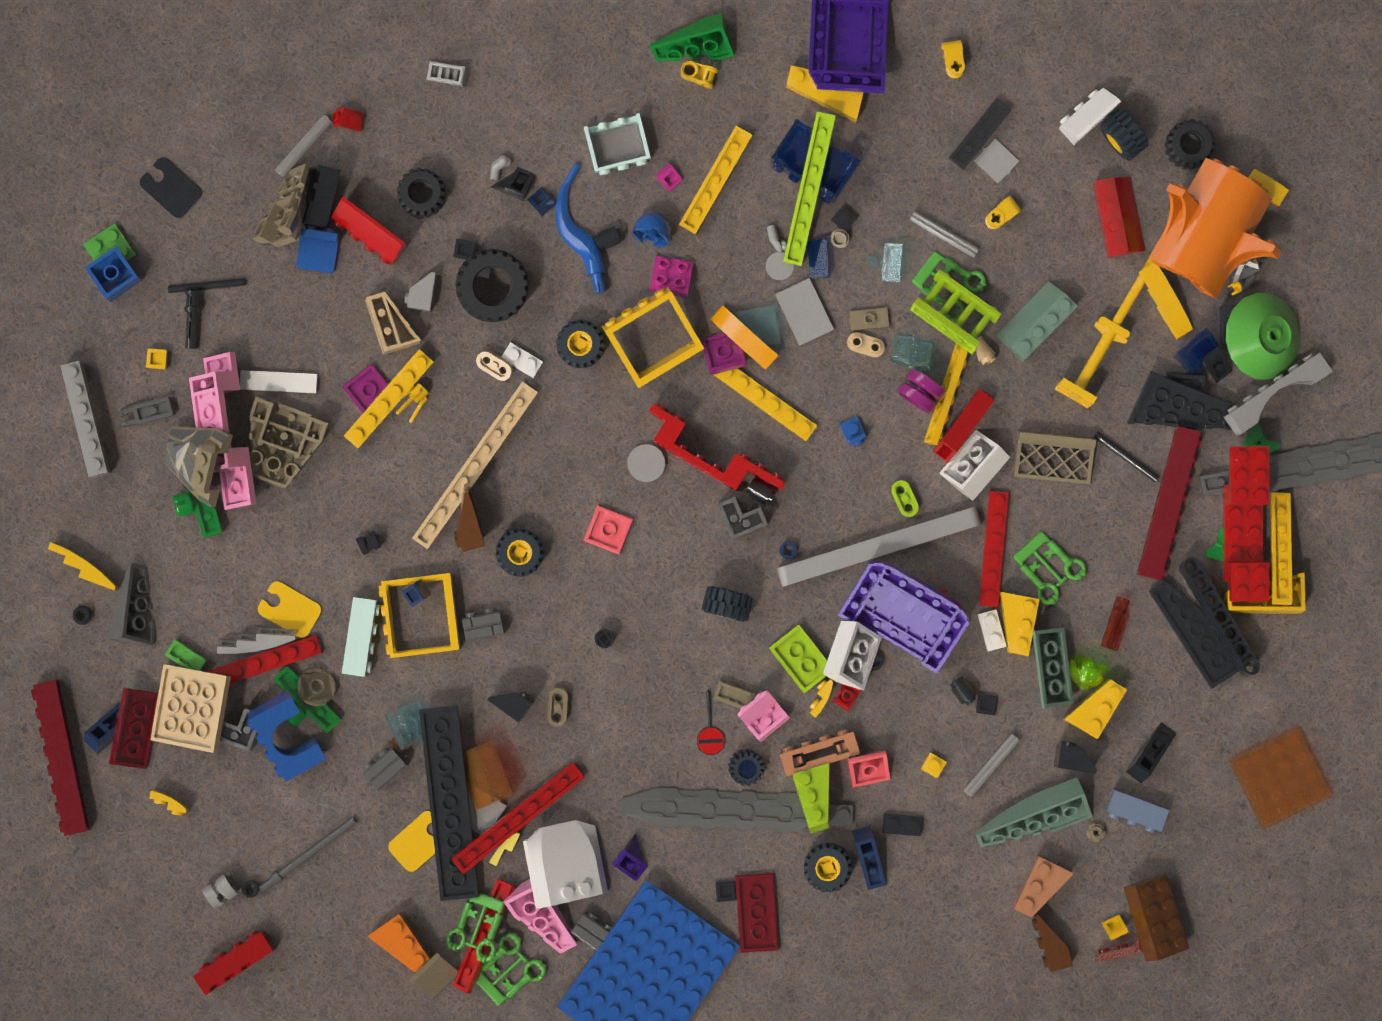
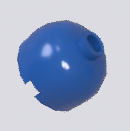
M652 212L644 214L637 219L632 235L641 243L645 239L655 242L652 246L665 247L670 241L672 229L668 220L661 213Z

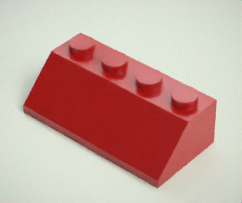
M1114 177L1095 181L1092 185L1107 259L1145 252L1130 177Z
M344 196L341 198L331 217L335 221L333 224L340 230L344 228L350 232L348 236L356 242L359 239L364 242V248L372 254L374 251L380 254L379 259L385 264L392 263L394 265L407 249L405 242Z

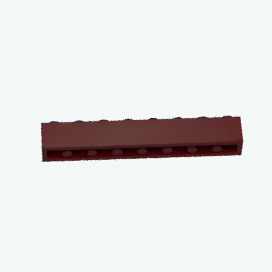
M1180 426L1175 428L1136 575L1161 581L1162 577L1165 578L1168 567L1165 564L1172 554V548H1170L1171 541H1175L1177 536L1175 526L1182 517L1180 508L1187 498L1185 489L1186 485L1191 483L1192 474H1190L1191 466L1194 467L1196 464L1197 456H1195L1196 448H1200L1202 437H1199L1201 432Z
M59 680L35 684L33 689H31L33 700H36L37 708H35L36 717L41 722L39 733L45 742L43 752L49 761L47 771L53 780L51 790L57 799L55 809L61 818V821H59L60 832L64 833V836L90 831Z

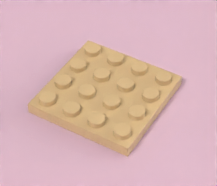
M163 664L150 740L218 753L231 677Z

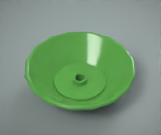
M1255 293L1243 298L1232 309L1226 324V344L1231 359L1240 371L1254 379L1271 380L1280 374H1284L1294 364L1300 349V328L1296 315L1287 303L1273 294Z

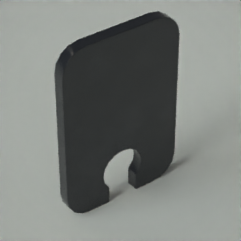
M160 158L153 166L163 172L164 177L162 181L154 182L151 176L145 173L140 179V186L171 215L181 218L200 199L201 190L169 160Z

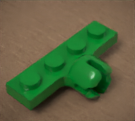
M190 490L173 496V504L177 506L175 511L179 517L190 514L197 515L204 539L222 534L215 507H210L199 501Z
M286 666L273 681L284 692L289 691L300 713L291 717L288 723L292 726H297L304 718L310 717L328 734L341 719L326 704L311 706L305 703L299 697L297 691L299 677Z

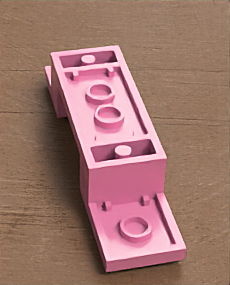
M235 352L203 358L205 374L189 378L196 428H220L229 433L224 394L240 390ZM230 444L229 453L217 454L213 471L220 474L225 510L256 504L249 447L231 448Z

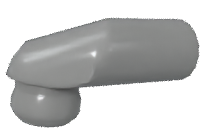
M500 155L492 162L490 180L499 181L500 170L504 166L511 165L512 160L510 157Z
M775 225L768 226L767 232L771 244L776 251H785L787 242L785 240L779 241Z

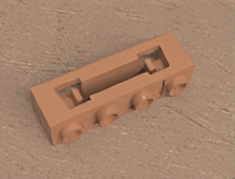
M848 729L837 732L838 736L832 738L829 734L820 737V741L813 744L810 740L800 743V748L794 749L793 746L782 749L783 753L779 755L786 777L860 754L854 732H849ZM844 740V743L836 744L838 752L848 749V752L838 755L832 753L807 761L806 765L794 768V765L804 762L802 756L792 758V755L802 752L803 754L832 746L834 742Z

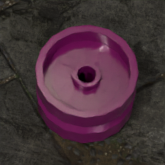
M911 369L906 376L910 384L901 383L896 392L917 408L931 414L936 407V403L931 398L941 400L946 391L930 377L915 369Z

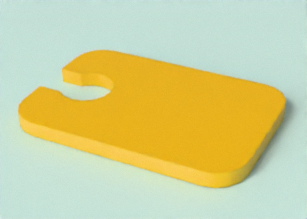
M279 581L273 582L267 591L271 594H277L280 597V604L276 607H271L268 602L262 599L258 606L259 614L284 629L297 630L296 636L300 638L306 637L321 613L320 605Z
M430 811L423 812L389 843V851L407 871L413 872L435 854L433 836L427 832V826L432 823Z

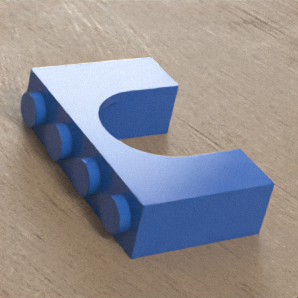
M289 691L280 694L247 713L249 717L247 723L250 729L257 731V741L261 747L265 745L267 749L265 754L269 762L274 761L276 767H274L276 774L279 778L283 777L285 782L326 760L315 737L293 749H282L273 743L272 737L276 727L285 720L300 713Z

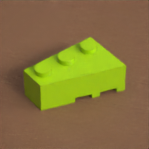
M827 763L792 774L810 834L829 828L830 764Z

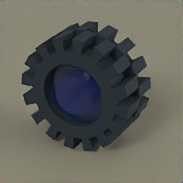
M738 750L739 753L735 752L733 754L734 757L729 759L728 771L731 777L742 786L744 784L747 786H751V783L756 784L757 780H761V774L764 775L763 769L765 767L762 759L753 750Z

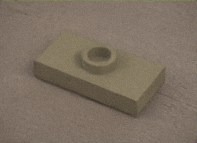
M887 308L849 311L851 331L889 327Z
M719 681L713 698L741 709L744 705L751 703L756 694Z

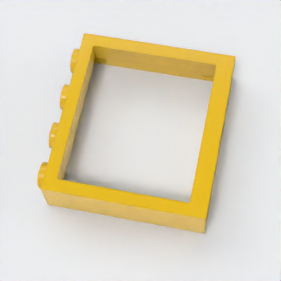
M668 287L660 291L657 290L654 293L655 295L650 298L640 300L637 306L625 309L621 312L622 315L617 318H610L602 326L638 388L704 349ZM669 299L692 341L637 374L613 332Z
M451 573L381 581L382 586H379V596L383 597L384 605H381V614L386 618V624H383L384 636L388 635V643H385L387 655L390 654V658L460 650ZM419 579H422L423 582L443 580L451 645L397 651L389 587L413 584Z

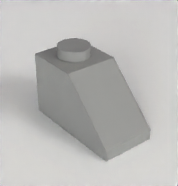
M431 272L412 286L409 293L406 292L404 303L407 304L408 309L431 312L437 277L436 273Z

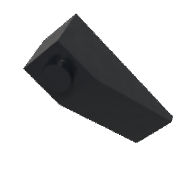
M1160 723L1133 759L1126 773L1140 783L1151 776L1176 736V733L1163 723Z

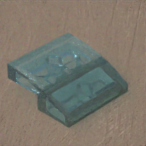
M895 334L890 361L903 367L930 371L934 348L933 340H914V334Z

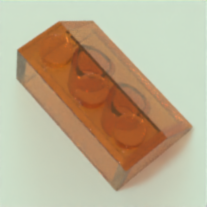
M493 741L464 752L467 787L476 810L513 796Z

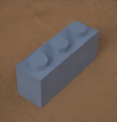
M1112 790L1105 809L1106 812H1109V817L1117 820L1120 817L1127 819V824L1136 827L1138 824L1144 825V830L1154 834L1156 830L1162 832L1169 810L1116 790Z

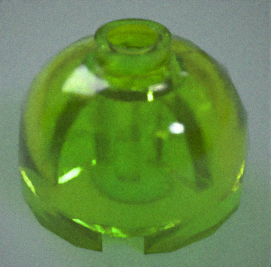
M1075 656V659L1071 657L1069 662L1070 678L1074 683L1078 684V688L1089 690V687H1096L1104 681L1108 665L1102 661L1101 665L1090 661L1093 658Z

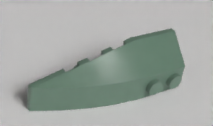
M1076 777L1040 791L1006 809L976 831L975 835L980 847L1003 843L1008 838L1014 840L1022 839V836L1027 834L1037 836L1040 835L1041 831L1050 829V832H1056L1092 818V814L1085 793Z

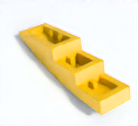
M1153 263L1141 270L1139 274L1149 288L1148 292L1155 301L1156 308L1176 340L1193 330L1183 307L1160 267Z
M50 542L48 550L65 555L63 563L80 569L79 578L115 591L118 590L119 587L89 560L72 550Z

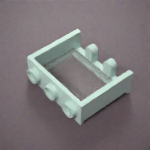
M640 113L633 117H623L617 119V121L603 122L589 128L588 126L584 127L595 173L606 175L611 173V169L618 168V171L629 169L631 164L636 163L637 166L648 164L647 160H651Z

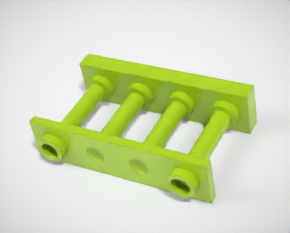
M938 270L933 278L937 282L924 300L917 298L910 310L966 351L973 354L980 344L977 337L990 320L996 323L1001 313L996 307L988 305L953 280L948 273ZM944 287L953 294L941 310L936 311L930 304ZM960 298L968 306L956 322H952L946 318V315ZM975 309L984 316L971 333H967L962 329V325Z

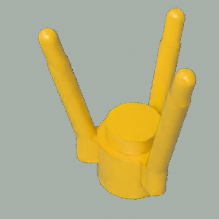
M419 383L412 386L404 395L405 397L409 394L410 398L396 411V414L399 415L413 400L416 403L419 402L409 420L410 423L414 421L423 404L428 400L426 398L429 394L428 391Z

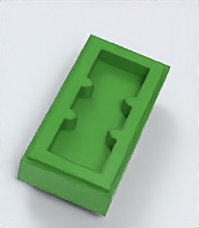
M174 639L164 654L184 668L199 671L202 670L208 661L177 639Z

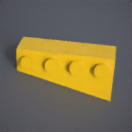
M791 65L786 88L856 123L863 92L817 90L808 69Z
M1305 572L1292 576V605L1272 604V581H1269V601L1231 602L1229 601V591L1224 594V603L1230 613L1301 614L1306 611Z

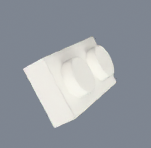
M511 342L501 357L513 367L532 378L535 377L543 364V361Z
M997 610L977 614L987 652L1006 647Z

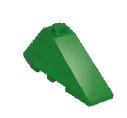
M723 13L703 18L650 44L656 61H680L682 57H692V61H698V57H710V61H719L734 56L729 28Z

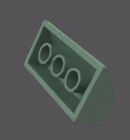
M1048 281L995 336L1023 362L1078 305L1062 290Z
M1064 627L1032 631L1042 708L1074 704Z

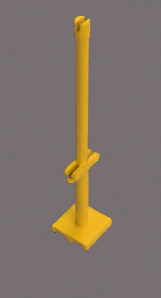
M1150 256L1142 270L1154 263ZM1140 274L1113 320L1100 317L1094 324L1103 336L1075 384L1063 378L1055 388L1058 392L1087 409L1094 404L1097 397L1087 392L1085 388L1112 341L1126 344L1127 338L1130 336V332L1121 327V324L1145 284Z

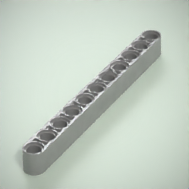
M975 506L777 568L781 585L784 587L982 524Z

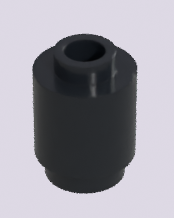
M615 226L597 232L598 235L594 236L599 250H606L621 243L620 239L623 238L620 228L615 229Z
M753 479L746 490L750 497L764 505L767 502L771 503L776 494L773 492V487L759 479L757 481Z
M962 676L950 684L951 691L961 704L966 703V705H969L976 699L975 695L977 692L968 680Z

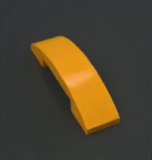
M724 305L710 319L765 370L778 358V354L758 338Z

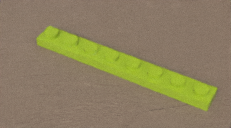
M819 111L816 113L783 262L799 266L803 264L836 115Z

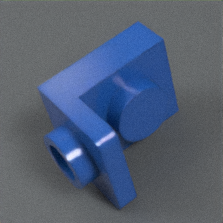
M858 417L840 424L848 445L853 444L856 447L865 443L864 439L867 438V435L864 433Z

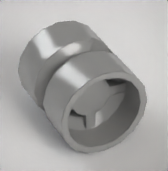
M225 873L215 880V884L210 883L202 889L204 896L214 909L225 904V899L230 900L239 894L235 885L231 886L229 884L231 879Z

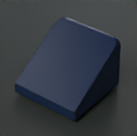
M542 187L527 199L541 216L556 205Z
M422 579L401 591L411 607H414L431 595Z

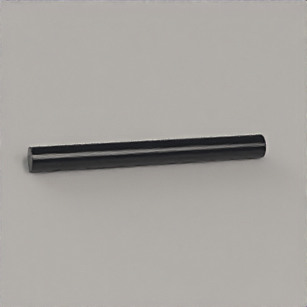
M238 278L168 286V293L245 286V279Z
M1099 431L1096 432L1094 435L1096 440L1153 482L1158 480L1160 476Z

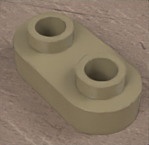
M562 688L553 689L548 699V721L551 725L558 727L567 720L568 694ZM556 694L562 695L561 701L555 700ZM555 713H559L561 715L560 720L554 719Z

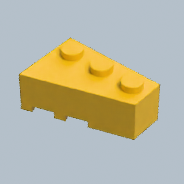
M1000 592L1008 653L1029 656L1039 599Z

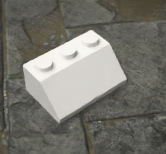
M1104 88L1100 91L1095 89L1088 96L1090 98L1089 101L1085 104L1081 102L1074 108L1076 112L1071 117L1066 115L1060 121L1062 125L1059 127V130L1075 145L1121 102L1119 98Z
M976 430L939 474L973 501L1010 457L998 444Z
M841 621L823 674L835 682L864 690L882 637L859 622Z

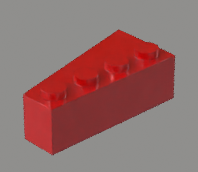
M255 930L247 936L249 940L242 943L240 940L231 946L232 951L226 954L223 951L215 957V962L212 964L206 962L199 967L200 972L195 974L193 978L205 996L275 950L264 931L258 932Z

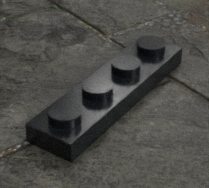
M996 98L952 153L949 160L964 170L1011 112V109Z

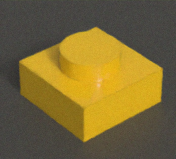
M148 349L146 368L166 370L168 350Z
M930 752L920 769L938 778L947 762Z
M1119 914L1102 922L1110 940L1128 933V929Z

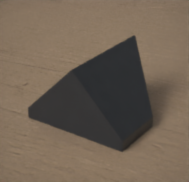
M517 167L515 172L490 187L524 201L535 174Z

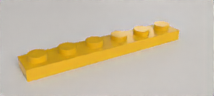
M735 126L679 226L696 235L752 138V134Z
M957 343L955 344L942 384V388L946 392L941 400H937L925 436L924 443L930 445H938L943 437L942 430L949 418L948 411L954 403V393L961 381V371L966 366L968 351Z
M419 349L344 434V437L359 448L434 361Z
M738 368L713 374L804 441H807L816 429V424Z
M1271 492L1272 604L1292 605L1291 493Z

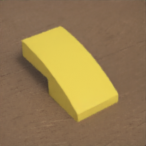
M516 832L497 849L489 863L497 866L505 849L512 852L521 833Z

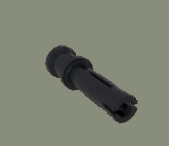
M185 291L186 306L184 310L187 312L185 348L197 349L198 313L201 311L200 295H202V292Z

